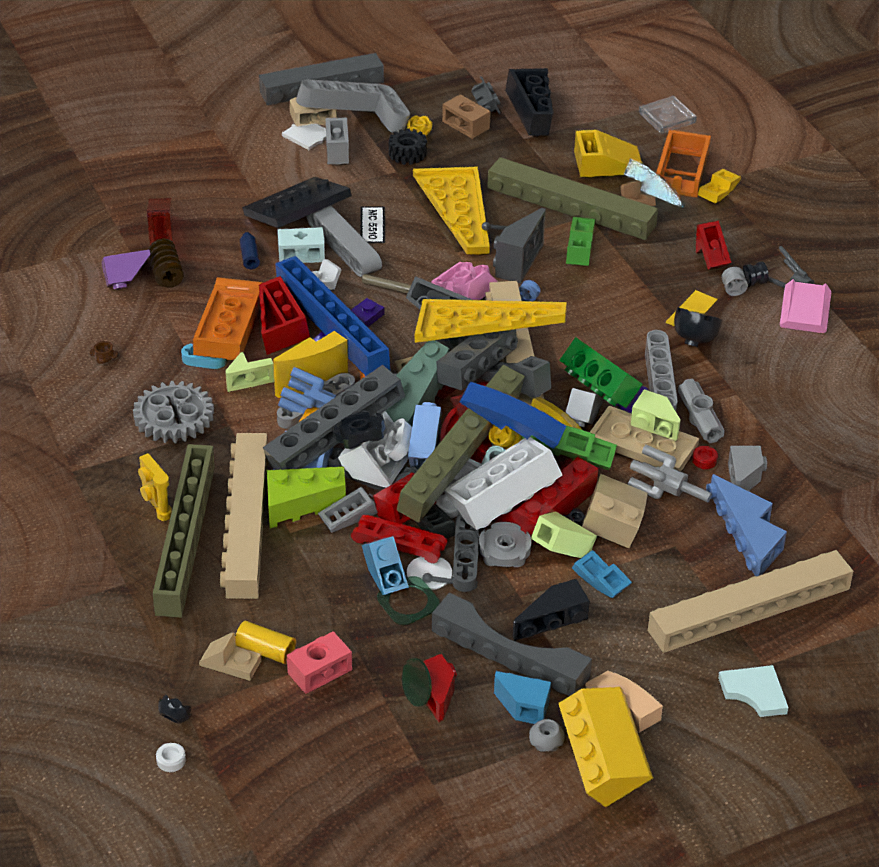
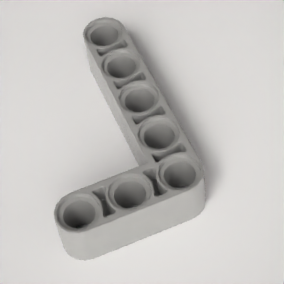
M306 79L302 80L296 102L299 105L307 108L375 111L385 127L392 133L395 131L399 133L400 129L405 131L410 116V111L391 87L383 84Z

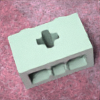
M323 227L278 229L279 262L296 256L302 263L322 262L325 259Z

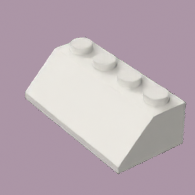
M529 437L528 439L524 438L445 489V493L464 520L478 530L488 526L492 520L501 514L510 512L520 502L532 498L534 493L540 489L552 485L556 479L562 476V473L552 451Z

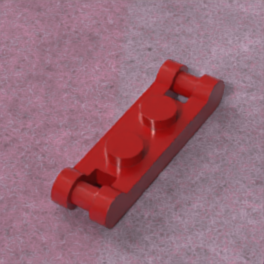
M362 515L358 521V527H355L351 533V538L357 543L373 542L394 536L398 551L423 557L427 562L433 564L438 562L441 556L440 551H443L447 545V539L440 534L370 515Z

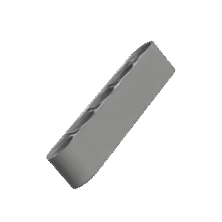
M331 205L307 215L311 228L323 227L324 241L359 277L382 268L379 254Z
M652 330L647 334L645 348L649 390L667 397L676 411L677 394L668 335L661 330Z

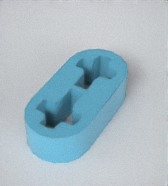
M193 344L185 345L181 350L182 361L189 366L219 369L226 364V359L192 355Z

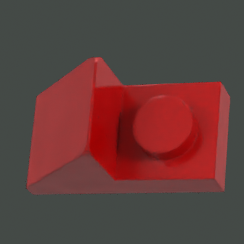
M719 220L697 225L696 253L703 252L708 270L731 264Z

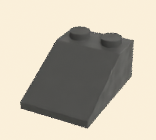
M540 208L507 226L501 235L495 238L494 249H496V255L493 260V267L496 268L495 277L517 281V283L521 284L544 245L546 209Z

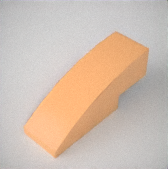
M606 671L586 682L585 686L587 689L621 687L638 733L661 721L663 706L652 695L628 678Z

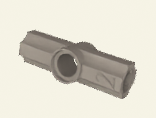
M694 379L685 380L679 385L678 393L689 411V422L697 426L704 440H707L709 443L717 442L724 436L725 430L713 410L712 398L704 394L700 384L695 382Z

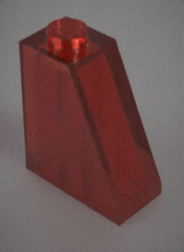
M171 198L149 199L147 220L150 245L162 238L173 241Z

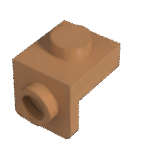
M635 180L621 185L622 197L650 206L656 205L654 196L642 193L640 181Z

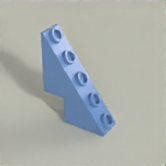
M713 474L711 483L707 484L706 490L712 493L711 499L716 504L717 513L723 517L728 533L733 535L738 551L743 553L748 569L752 570L755 576H760L784 550L787 531L769 523L773 503Z

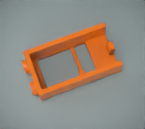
M669 130L656 172L654 191L697 197L709 155L711 136ZM677 153L701 157L697 173L678 171L671 168L666 169L670 154ZM665 172H667L669 175L680 174L686 176H693L695 177V181L684 180L680 176H675L674 178L665 177L664 175Z

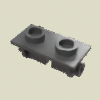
M481 76L482 83L473 86L472 94L478 105L486 108L490 113L497 109L498 113L501 114L498 109V105L501 103L490 82L485 83Z

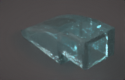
M630 158L624 175L643 182L640 191L684 208V201L669 182L648 166Z

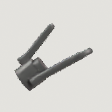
M780 246L779 250L786 258L784 263L794 272L790 281L794 279L795 282L814 284V280ZM772 277L768 278V281L785 288L786 283Z

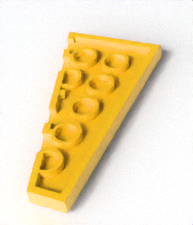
M478 167L413 169V177L466 254H489L488 232L482 229V224L486 222Z
M423 299L414 334L415 343L565 323L567 302Z

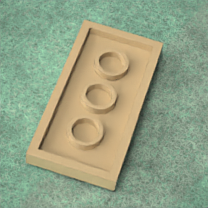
M608 406L590 431V433L596 434V438L616 444V453L640 462H646L655 467H661L663 463L642 454L643 447L646 444L676 458L674 469L680 472L699 444V438L679 431L678 439L675 441L631 426L632 414L612 406Z

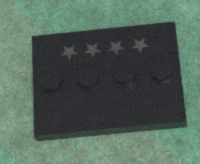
M312 177L242 208L245 216L280 228L352 195L349 187L330 182L327 179Z

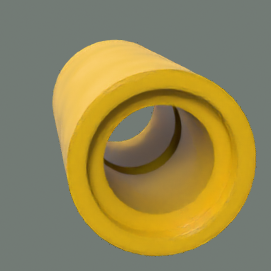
M248 621L241 623L235 636L236 647L259 653L261 656L283 664H287V655L296 649L295 638Z

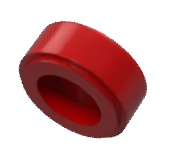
M700 446L693 451L692 462L696 467L711 469L716 466L718 453L714 448Z

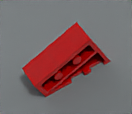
M281 276L259 284L261 333L266 354H271L309 338L310 334L306 317Z

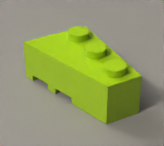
M344 467L267 470L270 528L277 527L278 522L292 519L293 522L300 520V516L312 512L318 515L319 512L346 496Z

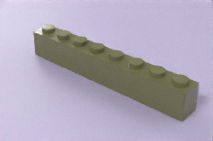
M501 157L488 170V189L574 217L595 219V224L646 240L657 225L658 208Z
M503 364L486 387L517 399L520 396L525 376ZM468 408L401 490L397 511L419 523L489 435L493 424Z
M192 444L187 446L153 590L155 616L182 617L215 469L213 446Z

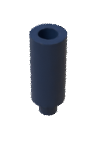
M245 232L240 238L243 265L247 269H255L260 264L256 239L249 232Z

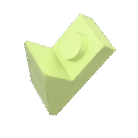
M241 352L226 370L228 392L274 382V365L271 358L248 363L244 353Z

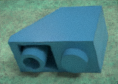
M394 536L361 545L368 570L382 595L408 588Z
M496 671L494 694L515 720L535 724L545 719L550 701L551 682Z

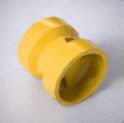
M493 425L489 431L491 443L505 450L522 440L521 435L508 426L501 430Z

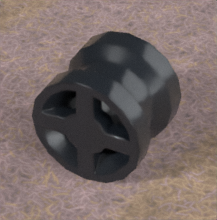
M763 261L757 262L755 265L746 264L743 266L742 270L748 287L754 286L756 283L765 284L768 282V269Z

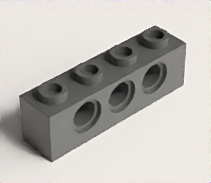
M516 329L469 336L436 361L438 383L459 390L466 388L470 382L475 381L517 348L518 338L516 336Z

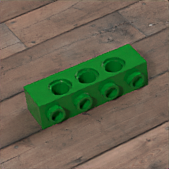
M576 337L559 360L567 366L565 368L567 373L577 378L578 381L587 387H590L592 384L590 389L601 397L605 394L603 399L613 406L619 403L627 408L643 385Z

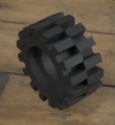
M406 128V131L400 129L399 133L395 131L390 135L389 156H391L392 160H395L397 163L402 161L404 165H406V162L412 165L414 161L417 164L420 160H424V157L427 155V139L421 131L417 133L416 129L410 131V129Z

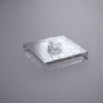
M675 96L639 106V113L661 134L696 123L697 116Z

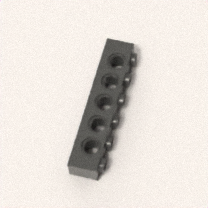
M381 365L265 445L263 450L268 464L275 470L302 469L339 443L335 437L334 426L336 424L338 427L341 426L343 418L361 412H369L370 416L376 417L375 412L381 414L404 398L405 394L401 380L384 365Z

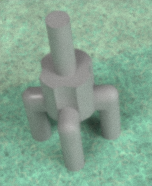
M647 444L643 447L642 454L662 462L663 465L655 467L646 462L641 463L633 460L630 465L631 470L651 478L654 481V486L633 477L630 478L628 485L647 492V495L659 499L663 492L666 491L675 496H680L682 492H685L705 502H709L712 493L688 483V475L674 469L676 464L674 456Z

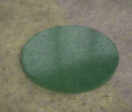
M411 658L407 660L403 667L402 685L408 701L417 707L423 706L429 701L432 683L425 663L419 658Z

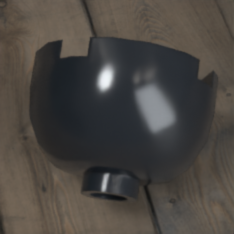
M677 307L674 317V328L677 334L685 339V344L698 347L699 343H709L715 339L720 331L723 319Z

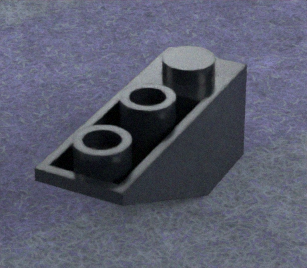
M573 579L552 585L517 616L513 622V640L529 638L539 633L555 630L588 619L590 600L578 580Z

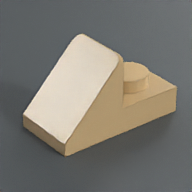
M232 632L211 642L199 665L250 681L261 663V654L236 647L235 633Z

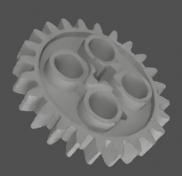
M171 381L170 385L166 386L162 382L160 388L151 386V392L144 390V396H138V402H134L133 416L135 426H139V432L145 431V437L153 435L154 441L161 437L164 443L168 439H172L176 443L178 438H182L185 442L187 441V436L196 438V432L203 434L204 427L209 428L210 421H213L214 407L212 398L208 397L207 391L202 392L200 386L193 389V383L184 386L183 381L179 385H175Z

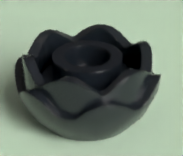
M164 695L162 699H159V714L164 718L181 724L191 717V707L188 705L184 706L179 699H169L168 695Z

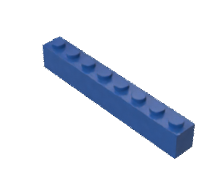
M296 256L275 263L277 277L281 276L298 306L326 336L335 331L348 340V359L365 376L381 365L390 370L389 348Z

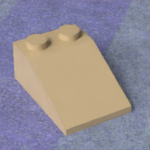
M600 474L582 527L597 536L630 548L640 527L648 493Z

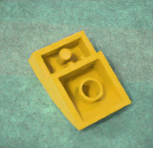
M333 331L317 342L309 337L274 358L275 396L281 398L282 396L280 395L284 387L299 394H304L288 386L294 367L323 379L324 382L338 374L348 373V340Z

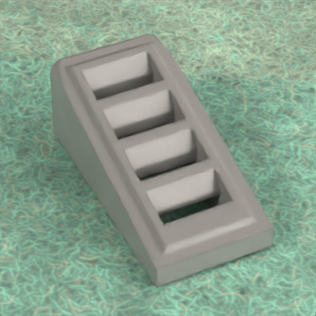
M360 487L322 510L318 515L332 533L357 523L362 515L373 516L377 514V510L372 499ZM344 512L345 515L341 517L339 513ZM334 515L337 520L332 522L329 517Z

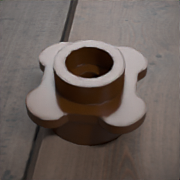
M100 341L90 350V355L96 358L97 363L103 364L117 358L118 352L113 350L112 343Z

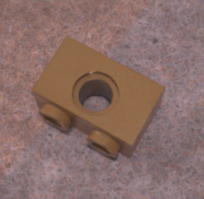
M460 94L443 104L442 122L473 139L490 129V111Z

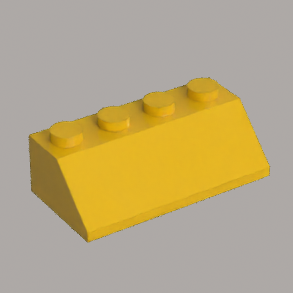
M621 687L580 689L558 703L588 795L607 807L653 779Z

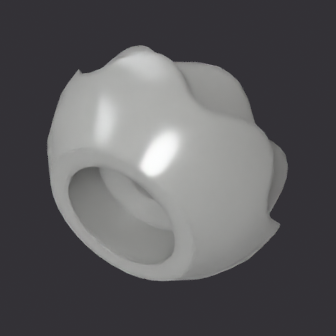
M540 720L531 727L529 732L530 743L539 751H556L564 743V730L553 720Z

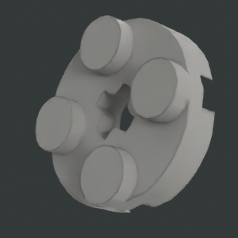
M511 522L494 523L491 525V529L486 532L484 529L479 536V552L483 557L484 563L488 566H523L531 552L530 534L528 532L525 534L520 530L521 526ZM502 542L508 543V546H502Z

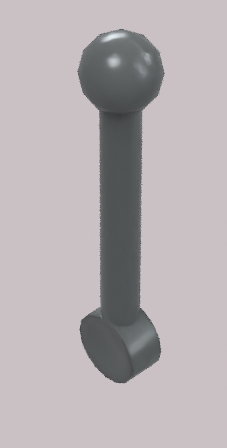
M488 222L482 224V229L485 231L489 229L504 230L507 227L491 225Z
M425 573L422 577L425 583L433 581L453 584V579L432 576L430 573Z

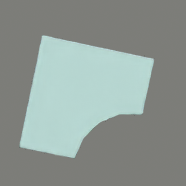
M773 665L719 672L718 678L725 699H737L749 704L760 717L787 714L788 705Z

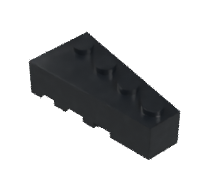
M548 68L509 69L505 91L528 135L536 137L549 135L553 108L552 100L550 99L551 91L549 88Z

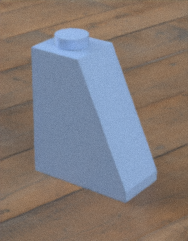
M424 402L422 405H416L408 451L410 467L414 466L419 469L439 445L442 411L441 407H437L435 403Z

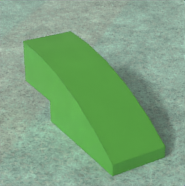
M573 217L566 264L589 266L595 219Z

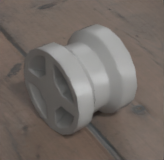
M730 267L723 272L722 281L726 293L731 296H738L746 291L748 284L741 268Z

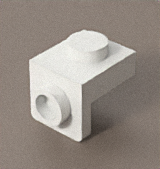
M324 259L320 270L312 272L332 290L336 287L341 268L328 259Z

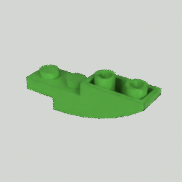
M566 426L558 445L554 449L533 435L530 436L550 449L553 455L559 456L561 454L570 458L580 457L590 464L606 470L611 468L617 447L616 444L596 438V434Z

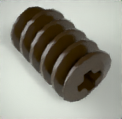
M164 238L154 241L148 250H150L149 260L156 282L166 288L179 285L183 280L184 273L173 241Z

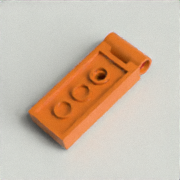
M217 277L193 337V355L235 360L241 352H244L260 309L259 284L264 282Z

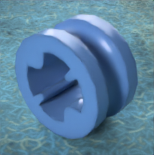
M525 280L519 287L521 300L534 302L540 294L538 284L531 280Z

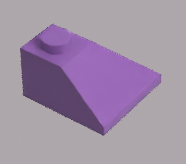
M150 250L103 257L101 264L107 287L113 286L114 290L126 288L127 284L131 283L149 258Z

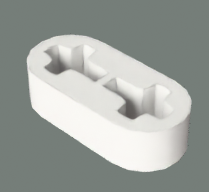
M402 418L390 426L384 452L394 461L402 459L409 451L412 426Z

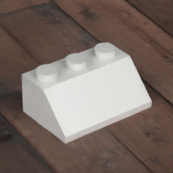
M384 411L381 413L386 425V429L383 432L384 438L375 442L367 441L360 443L359 446L352 449L345 448L338 459L342 467L348 471L352 478L387 488L393 483L407 462L408 453L402 459L394 461L384 452L388 430L394 423L387 412Z

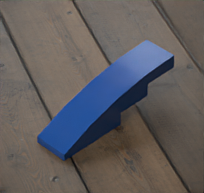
M474 382L468 384L460 400L461 404L502 430L505 426H508L526 439L533 435L552 449L558 445L566 428V425L541 410L512 396Z

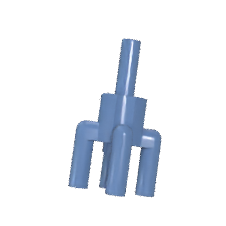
M294 367L288 386L304 394H299L284 387L278 406L291 412L304 414L307 408H320L334 399L336 395L323 389V379Z

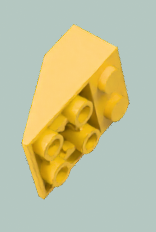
M598 130L576 131L574 153L580 177L644 174L637 146Z

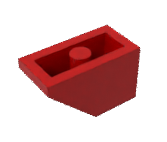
M442 654L412 665V685L438 722L443 721L454 693L455 678L457 677L453 664L451 662L448 663Z

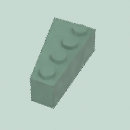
M436 340L427 341L396 375L401 380L405 397L385 410L393 422L402 418L409 425L413 426L416 405H422L424 402H435L438 390H441L444 386L438 383L436 361L450 352L448 347Z

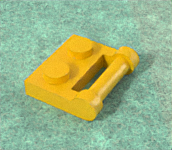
M147 453L139 457L140 468L138 473L142 480L140 491L144 500L150 501L156 508L157 518L161 521H167L171 518L172 513L167 493L169 477Z

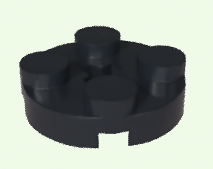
M361 412L343 418L341 426L338 427L337 424L334 426L336 440L339 443H343L346 449H352L363 442H375L383 439V432L386 429L383 415L375 412V417L370 416L369 412Z

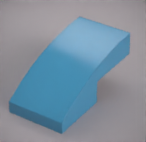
M593 550L575 562L572 567L592 587L611 598L615 597L632 583L614 563L608 566Z

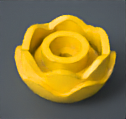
M415 115L408 120L406 128L410 129V131L416 129L417 133L421 131L423 135L427 136L432 130V121L426 116L419 117Z

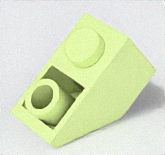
M644 389L632 407L631 426L677 441L680 418L667 397Z
M557 512L540 515L531 536L532 540L550 551L577 558H582L591 552L597 535Z

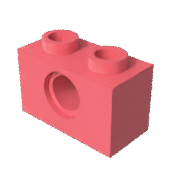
M333 631L288 654V674L303 692L307 694L351 671L352 651Z

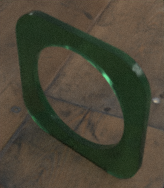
M411 576L406 578L408 587L422 590L428 598L426 607L418 613L409 615L398 613L389 604V598L392 593L383 595L380 590L377 594V601L396 624H411L432 614L440 604L437 596L419 577Z

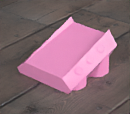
M459 262L432 280L433 284L472 300L484 298L485 292H489V282H498L491 276L488 265L474 267L471 262Z
M794 279L785 285L782 303L781 328L825 333L827 331L831 290L827 284L795 282Z

